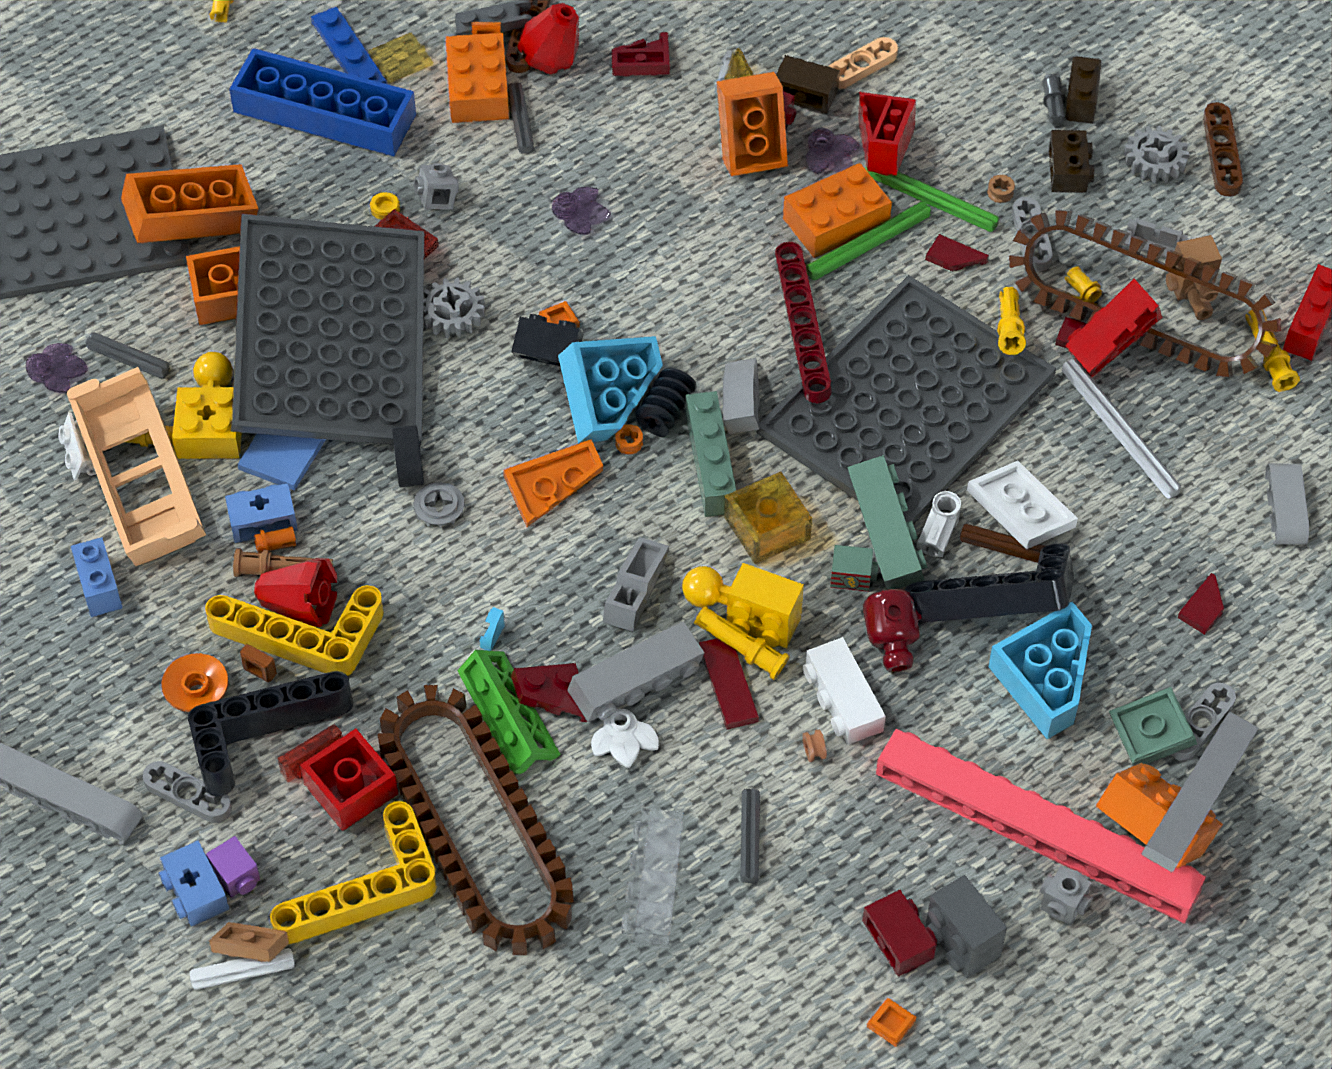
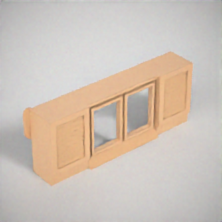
M136 367L102 383L97 379H91L70 388L67 391V397L69 398L125 553L133 564L138 566L153 561L206 536L149 384L140 369ZM149 432L158 457L112 477L103 451ZM163 468L172 494L126 513L117 487Z

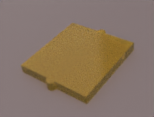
M412 32L367 51L388 83L433 65V61L425 52V46L420 45Z

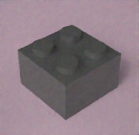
M965 874L930 896L926 926L934 932L937 944L940 943L947 952L946 958L955 971L961 970L966 978L1001 957L1007 927Z

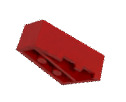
M859 92L858 122L867 171L876 172L880 175H897L915 130L916 99Z
M1134 278L1105 307L1097 311L1086 326L1076 329L1067 338L1069 342L1065 346L1068 352L1092 378L1163 318L1160 307Z

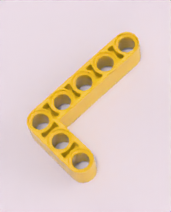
M370 585L361 586L355 590L332 633L225 595H217L210 598L205 606L209 628L216 635L244 645L249 644L258 650L323 673L339 671L347 676L352 674L384 614L381 592L376 587ZM308 646H316V647L311 648V649H305V648H307ZM341 656L345 657V658L339 659V660H338V659H335V658L341 657Z
M395 801L388 804L383 812L386 836L397 865L276 905L270 914L272 929L287 931L289 944H294L432 897L437 888L435 869L414 811L409 804ZM398 820H404V821H406V822H405L404 824H402V825H394V824H393L394 822H396V821H398ZM411 848L417 850L412 854L403 853L405 850ZM419 877L427 878L423 883L414 882ZM385 888L395 889L389 894L381 893ZM352 899L362 900L356 905L347 904ZM319 910L328 911L323 916L314 915ZM285 921L295 922L289 927L280 926Z

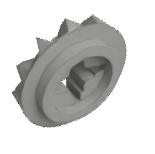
M437 482L426 485L419 490L414 498V510L418 520H423L428 527L431 524L438 525L440 528L447 523L454 525L456 518L463 515L464 497L460 490L451 484ZM437 497H440V501L445 505L441 512L436 511V507H433L436 505Z

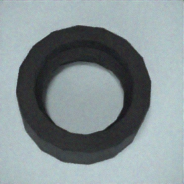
M417 425L392 428L399 487L424 485Z

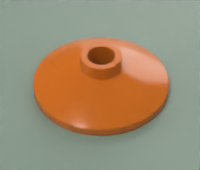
M194 653L182 656L172 662L163 674L161 686L163 695L170 705L178 710L190 712L191 709L198 705L221 700L226 694L229 682L227 671L218 659L207 654ZM194 685L202 686L198 690H190Z

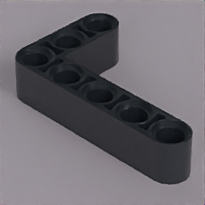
M1063 543L1050 544L1043 547L1040 551L1036 571L919 581L909 584L905 590L912 595L915 610L922 617L918 623L1058 611L1066 608L1070 602L1074 580L1070 547Z
M332 671L201 704L191 709L188 714V722L207 793L212 796H224L235 787V779L226 744L340 716L349 712L353 707V697L348 676L343 672Z

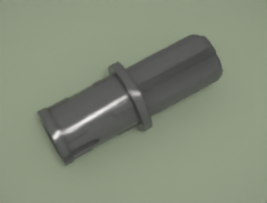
M1050 74L1045 76L1042 81L1045 92L1043 104L1048 108L1050 123L1052 125L1057 123L1063 124L1065 121L1063 105L1066 103V96L1062 92L1061 78L1057 77L1056 74Z

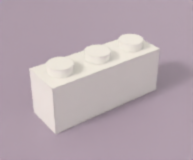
M843 637L807 650L806 664L803 665L804 675L810 684L815 683L818 689L817 698L822 709H829L832 715L831 724L835 734L838 737L843 736L847 745L884 732L886 716Z

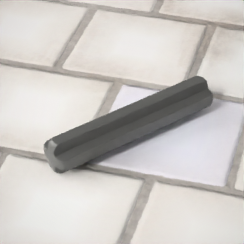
M519 82L515 84L510 83L507 87L518 150L521 154L532 153L534 151V142L523 85Z
M96 332L90 333L86 339L89 350L133 368L138 367L141 371L160 379H164L170 371L167 361Z
M748 788L742 791L740 880L743 883L752 884L757 883L759 880L760 792L757 789Z

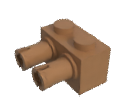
M1212 235L1177 242L1175 251L1184 256L1175 268L1183 270L1185 258L1188 257L1202 262L1194 274L1198 277L1202 276L1204 265L1209 264L1220 268L1222 257ZM1170 272L1166 274V284L1169 291H1174L1178 300H1189L1197 320L1211 317L1214 310L1210 302L1218 297V291ZM1217 275L1213 279V283H1215Z

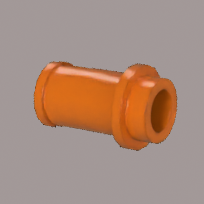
M292 526L269 532L260 530V534L254 535L257 553H262L263 550L273 551L287 547H296V538Z

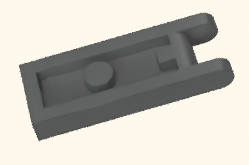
M516 0L455 13L456 35H472V22H501V32L524 28L525 24L532 17L527 14L520 15V12L530 10L531 1Z

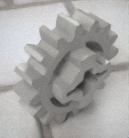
M1146 126L1144 133L1137 129L1134 137L1129 136L1124 151V156L1126 157L1125 164L1127 166L1132 165V174L1140 172V179L1142 180L1149 176L1152 183H1155L1157 178L1167 182L1169 175L1176 179L1179 172L1185 171L1190 153L1187 151L1188 143H1181V134L1173 136V129L1171 128L1163 132L1161 126H1157L1155 131Z
M443 278V285L439 286L436 282H433L432 291L424 289V327L426 329L433 327L434 335L442 331L445 338H449L451 333H455L460 338L461 331L465 330L471 334L473 333L472 325L480 327L481 318L485 317L484 296H480L479 287L471 289V281L460 284L459 278H455L453 283H449L447 278Z

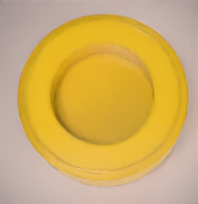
M379 193L371 199L370 210L375 218L390 220L399 214L400 202L398 197L392 193Z

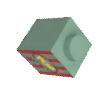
M835 545L830 588L869 592L870 581H877L878 562L872 561L873 549Z

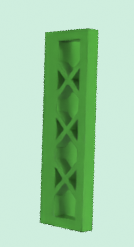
M475 650L457 671L475 705H477L483 720L488 725L492 736L499 745L501 753L505 756L510 770L514 774H522L535 760H554L558 758L560 752L536 709L519 703L511 678L514 669L505 653L502 651ZM492 662L497 663L500 670L494 667ZM507 689L513 692L514 696L507 691ZM520 714L525 716L528 719V721L523 719ZM535 740L538 741L543 748H538Z

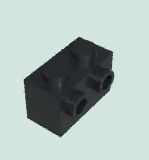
M529 314V318L520 316L511 352L517 358L561 367L558 355L572 342H582L583 333L579 328H576L577 324L573 322L559 320V323L555 324L547 322L546 317L536 314Z

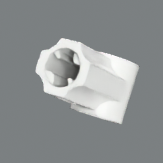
M943 491L936 494L933 498L932 509L917 543V549H922L923 554L935 558L943 557L953 530L959 523L961 500L957 494ZM940 510H949L951 513H943Z

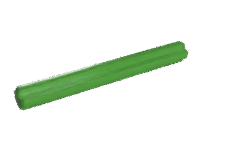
M867 171L874 180L920 201H924L984 230L993 232L998 225L999 217L899 171L897 175H880L876 172Z
M921 201L809 263L806 266L807 275L812 280H817L930 217V206L926 202Z

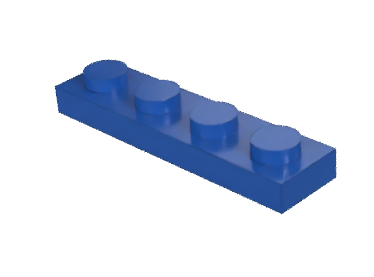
M337 6L311 16L312 24L345 73L387 84L386 79Z

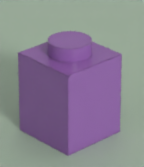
M236 836L206 853L218 881L231 898L237 894L244 895L249 893L260 880L256 863Z

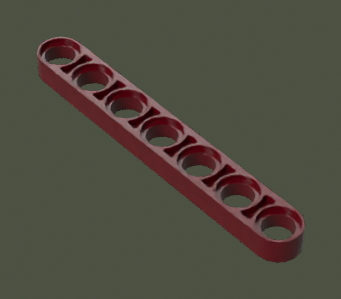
M792 241L784 242L775 249V257L803 393L809 402L822 403L827 401L832 394L831 380L803 252L799 244ZM787 253H793L797 255L795 258L790 260L782 258V256ZM792 274H797L801 276V278L796 281H790L786 279V277ZM794 296H804L806 298L802 302L791 301V298ZM801 317L810 319V322L806 324H798L795 321ZM811 339L815 341V344L802 346L800 342ZM815 361L820 363V366L814 369L805 367V364ZM821 384L825 386V388L819 392H814L809 389L812 385Z

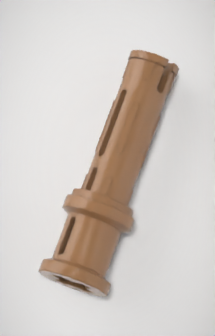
M236 548L233 574L234 577H240L241 574L261 576L265 572L314 558L273 555L269 550H263L262 553L243 552L241 548Z

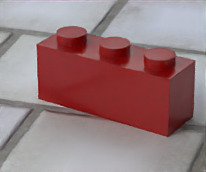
M1317 265L1289 327L1283 347L1284 351L1312 361L1332 316L1331 268Z

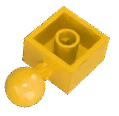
M207 352L196 360L193 368L195 381L200 387H177L172 435L175 453L178 459L240 458L242 432H231L233 387H226L232 380L233 366L225 355L219 352Z
M742 563L731 587L724 585L721 575L715 569L708 566L695 567L684 577L682 591L690 604L700 608L704 606L710 607L717 602L726 605L727 620L742 629L748 635L764 638L767 640L766 644L770 647L781 646L787 649L801 620L804 584L746 563Z

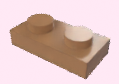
M228 922L209 940L213 953L225 954L230 957L255 959L260 962H271L289 944L287 931Z

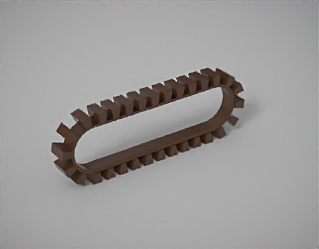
M1055 210L1056 225L1050 226L1047 213L1038 214L1030 219L1038 232L1032 236L1025 229H1020L1013 239L1014 242L1027 246L1024 256L1009 255L1010 268L1025 265L1028 276L1016 281L1015 284L1021 292L1028 291L1034 284L1041 288L1033 301L1035 303L1049 306L1052 295H1058L1051 309L1062 314L1067 313L1070 301L1075 302L1076 305L1069 316L1080 321L1085 320L1088 308L1095 310L1088 319L1087 324L1091 321L1092 316L1103 308L1101 305L1045 283L1036 273L1033 265V252L1036 244L1045 234L1053 230H1064L1243 301L1251 307L1258 321V334L1255 342L1246 352L1236 356L1222 355L1153 326L1147 331L1148 333L1140 343L1141 346L1151 350L1155 349L1158 337L1164 338L1166 340L1158 353L1171 357L1174 355L1176 344L1184 347L1176 360L1190 364L1194 351L1202 355L1194 365L1195 368L1205 372L1210 370L1213 358L1220 361L1216 376L1223 377L1233 375L1232 361L1240 360L1243 373L1246 374L1259 367L1251 356L1256 349L1268 358L1277 347V345L1263 340L1265 331H1281V318L1265 321L1262 309L1275 304L1269 293L1264 294L1257 302L1248 297L1256 285L1252 281L1241 279L1238 292L1233 291L1230 288L1238 277L1234 274L1222 272L1220 285L1212 281L1219 272V268L1209 264L1204 265L1202 276L1198 277L1194 274L1202 263L1201 261L1188 257L1185 258L1183 270L1175 268L1184 256L1183 254L1173 250L1167 251L1165 263L1158 260L1166 247L1151 243L1149 244L1147 256L1140 253L1148 240L1132 236L1129 249L1125 248L1123 244L1130 233L1114 229L1110 242L1105 240L1113 226L1103 222H1096L1092 235L1087 233L1095 219L1085 215H1078L1076 227H1072L1069 224L1073 211Z
M424 685L426 701L414 704L409 691H405L396 697L398 711L402 713L400 717L385 708L380 718L382 733H377L381 758H385V763L395 774L398 792L400 796L403 795V801L412 807L425 844L429 846L435 863H438L444 880H447L448 888L453 897L457 898V905L463 916L466 915V922L471 932L474 933L487 925L488 927L483 931V942L485 946L494 951H497L501 939L504 937L512 939L513 955H527L526 939L534 936L538 937L544 950L556 942L555 929L550 924L554 922L567 930L572 919L571 905L562 904L574 903L571 877L566 878L565 866L560 856L556 857V849L550 838L547 840L544 827L541 822L537 823V815L531 804L528 806L527 796L522 787L519 788L518 780L513 771L510 772L505 756L500 754V747L495 738H491V731L486 722L482 721V715L477 705H474L462 714L467 708L466 697L464 693L454 688L447 703L439 701L438 685ZM425 716H442L452 720L460 727L551 895V901L547 910L537 920L524 925H510L496 919L490 913L401 745L402 735L412 722Z

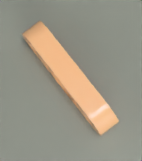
M881 37L830 64L829 67L840 70L839 89L847 88L894 62L897 58L898 45L891 38ZM862 60L868 62L869 65L867 67H858L854 63Z

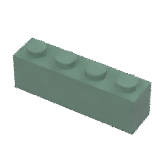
M717 391L687 394L686 420L705 517L735 514L737 491Z
M882 455L847 467L887 590L899 589L914 582L924 581L922 569L928 567L922 549L915 551L912 541L918 539L913 522H906L903 512L908 511L903 492L896 494L893 485L899 482L894 464L887 466L885 457Z

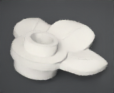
M617 709L614 714L604 719V726L594 733L591 740L594 756H601L610 752L615 760L625 768L631 767L637 758L640 748L644 750H657L659 745L655 730L649 724L637 721L635 715L626 709ZM617 720H624L626 722L621 726L615 724Z

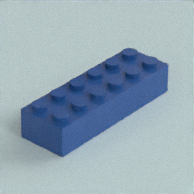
M252 48L229 88L234 113L390 156L396 155L416 117L414 91Z

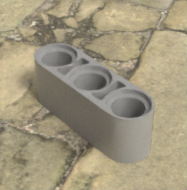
M1268 463L1265 480H1269V488L1266 489L1268 506H1272V514H1270L1271 532H1275L1276 539L1273 541V544L1307 545L1309 539V520L1301 464Z

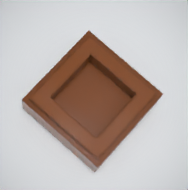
M249 644L243 647L240 655L244 670L266 682H271L277 674L274 658Z

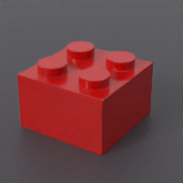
M357 728L300 764L304 785L342 831L398 795L395 774Z

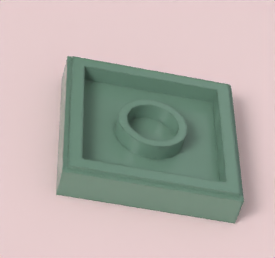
M1171 687L1109 711L1133 766L1140 763L1143 765L1197 745L1192 729Z

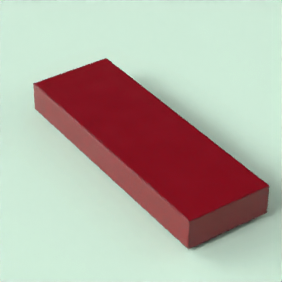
M718 638L699 642V645L705 652L702 659L726 729L759 722V716L736 650Z

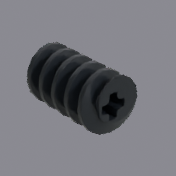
M666 368L662 370L636 412V420L643 430L658 437L668 436V429L673 428L675 420L681 414L680 411L684 410L686 406V395L693 393L697 388L695 380L689 374L679 369Z

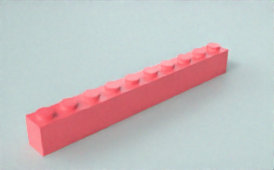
M895 729L878 758L876 775L1070 869L1076 870L1184 924L1202 891L1206 876L1200 874L1195 868L1184 865L1170 872L1143 856L1142 852L1145 847L1137 844L1132 838L1107 830L1097 821L1084 819L1074 814L1068 807L1063 805L1057 806L1043 799L1041 795L1034 791H1026L1015 786L1003 776H994L982 770L974 762H965L951 755L949 751L942 747H934L925 743L913 733H905Z

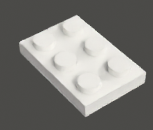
M1019 461L973 479L968 483L967 491L1026 549L1076 528L1078 518Z

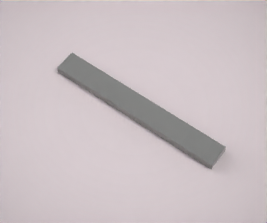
M1228 712L1144 848L1143 856L1170 872L1175 870L1259 729L1258 727L1234 713Z

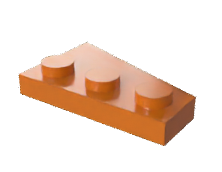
M592 439L504 469L503 476L524 523L528 527L603 471V463Z

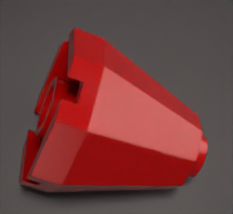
M565 3L552 5L525 24L517 47L520 52L523 50L526 54L525 61L529 66L549 75L557 73L559 69L564 68L566 70L571 68L579 47V16L573 7Z
M314 558L261 574L260 578L255 582L254 594L262 607L314 627H321L322 624L329 623L337 599V592L331 591V583H337V573L329 558ZM312 605H317L315 611H314Z

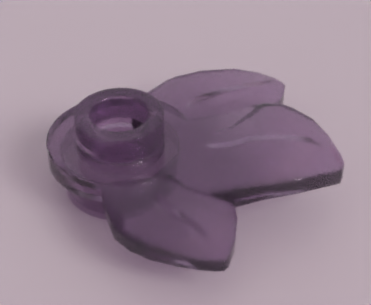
M818 128L808 138L807 165L816 174H820L826 168L838 173L852 166L849 153L856 151L860 144L849 135H834L827 128Z
M579 187L572 193H560L552 202L553 214L557 218L564 220L567 229L580 235L590 234L591 225L602 223L611 216V212L595 202L598 196V189L594 187Z
M66 343L48 345L42 353L29 356L25 364L26 372L32 380L43 382L47 389L58 393H67L70 389L69 379L84 375L89 368L81 358L71 355L73 346Z

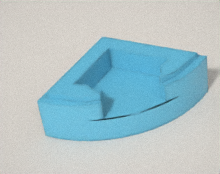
M495 607L490 609L485 622L490 623V626L484 637H480V648L489 651L492 650L505 627L504 612Z

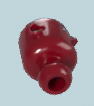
M888 589L869 595L863 603V613L869 642L872 646L885 650L883 665L888 672H901L910 669L913 666L914 658L908 650V645L913 644L919 639L918 621L922 619L921 615L915 610L912 595L903 589Z

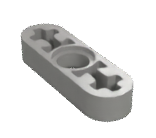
M1021 197L1014 202L1012 218L1016 232L1020 229L1038 232L1030 221L1031 218L1042 213L1040 205L1035 199ZM1022 208H1026L1030 212L1029 220H1026V214L1024 210H1021ZM1045 234L1035 246V248H1038L1039 256L1043 260H1038L1033 252L1035 271L1047 270L1052 262L1053 251L1048 234ZM1020 244L1021 251L1024 256L1027 246Z
M1214 683L1207 688L1185 715L1196 738L1197 745L1171 754L1172 757L1185 761L1197 754L1225 719L1228 712H1231L1233 709L1236 694L1232 687L1225 683ZM1225 696V701H1221L1216 706L1215 711L1210 708L1215 697ZM1196 716H1203L1210 721L1211 725L1207 728H1199L1193 723L1192 719Z
M153 762L143 771L144 784L149 792L208 822H223L232 812V805L228 794L224 796L208 794L202 780L166 762ZM164 773L166 781L172 784L171 790L169 784L163 780H158L154 783L152 776H160ZM186 786H192L197 789L195 796L190 799H182L178 796V793ZM203 795H205L206 801L212 804H217L218 801H221L222 809L215 808L211 812L209 804L202 800Z

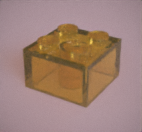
M781 471L725 495L724 518L754 564L811 540L812 517Z

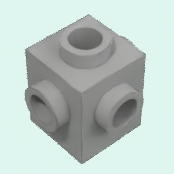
M441 163L420 165L419 176H416L414 179V192L419 195L424 209L454 208L459 182L458 178L454 177L450 166Z
M1060 866L1055 876L1049 874L1041 886L1040 893L1044 894L1040 909L1054 919L1061 920L1071 926L1077 915L1083 916L1092 902L1093 897L1089 896L1092 882L1087 880L1082 873Z

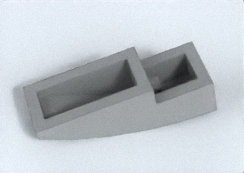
M752 358L726 363L723 377V421L730 435L759 430L758 411L761 410L757 359Z
M642 537L638 538L619 570L616 585L605 602L604 623L634 631L669 551L668 545Z

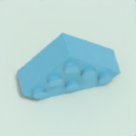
M656 336L572 342L558 355L578 444L590 439L593 442L608 440L623 427L627 417L648 389V385L654 376L657 375L663 366Z
M1070 602L1066 608L1050 613L995 644L991 649L988 667L1046 739L1074 724L1079 705L1092 624L1073 602Z

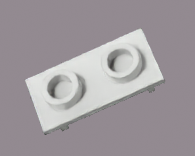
M68 413L64 425H61L59 428V441L65 445L66 467L71 469L74 480H77L79 474L84 472L90 476L96 475L88 450L85 448L86 444L77 420L74 421L72 413Z

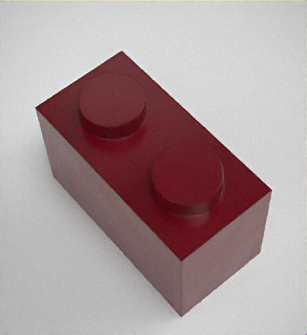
M900 889L864 907L862 922L898 977L934 959L937 938L934 932L929 927H925L919 919V911L914 901L910 898L906 899Z

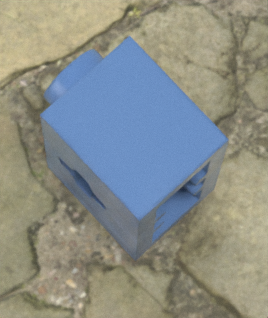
M288 483L269 485L266 488L252 491H239L225 496L235 543L253 540L255 534H260V530L269 532L289 528L290 526L293 527L294 531L298 530Z
M103 538L72 545L71 550L90 616L94 617L122 609Z
M199 840L160 857L164 870L159 872V876L165 890L173 889L177 897L172 900V903L180 919L187 917L192 927L230 910L226 895Z

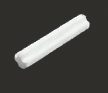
M286 948L271 962L241 958L192 969L190 971V980L193 989L199 990L292 969L295 964L291 949Z

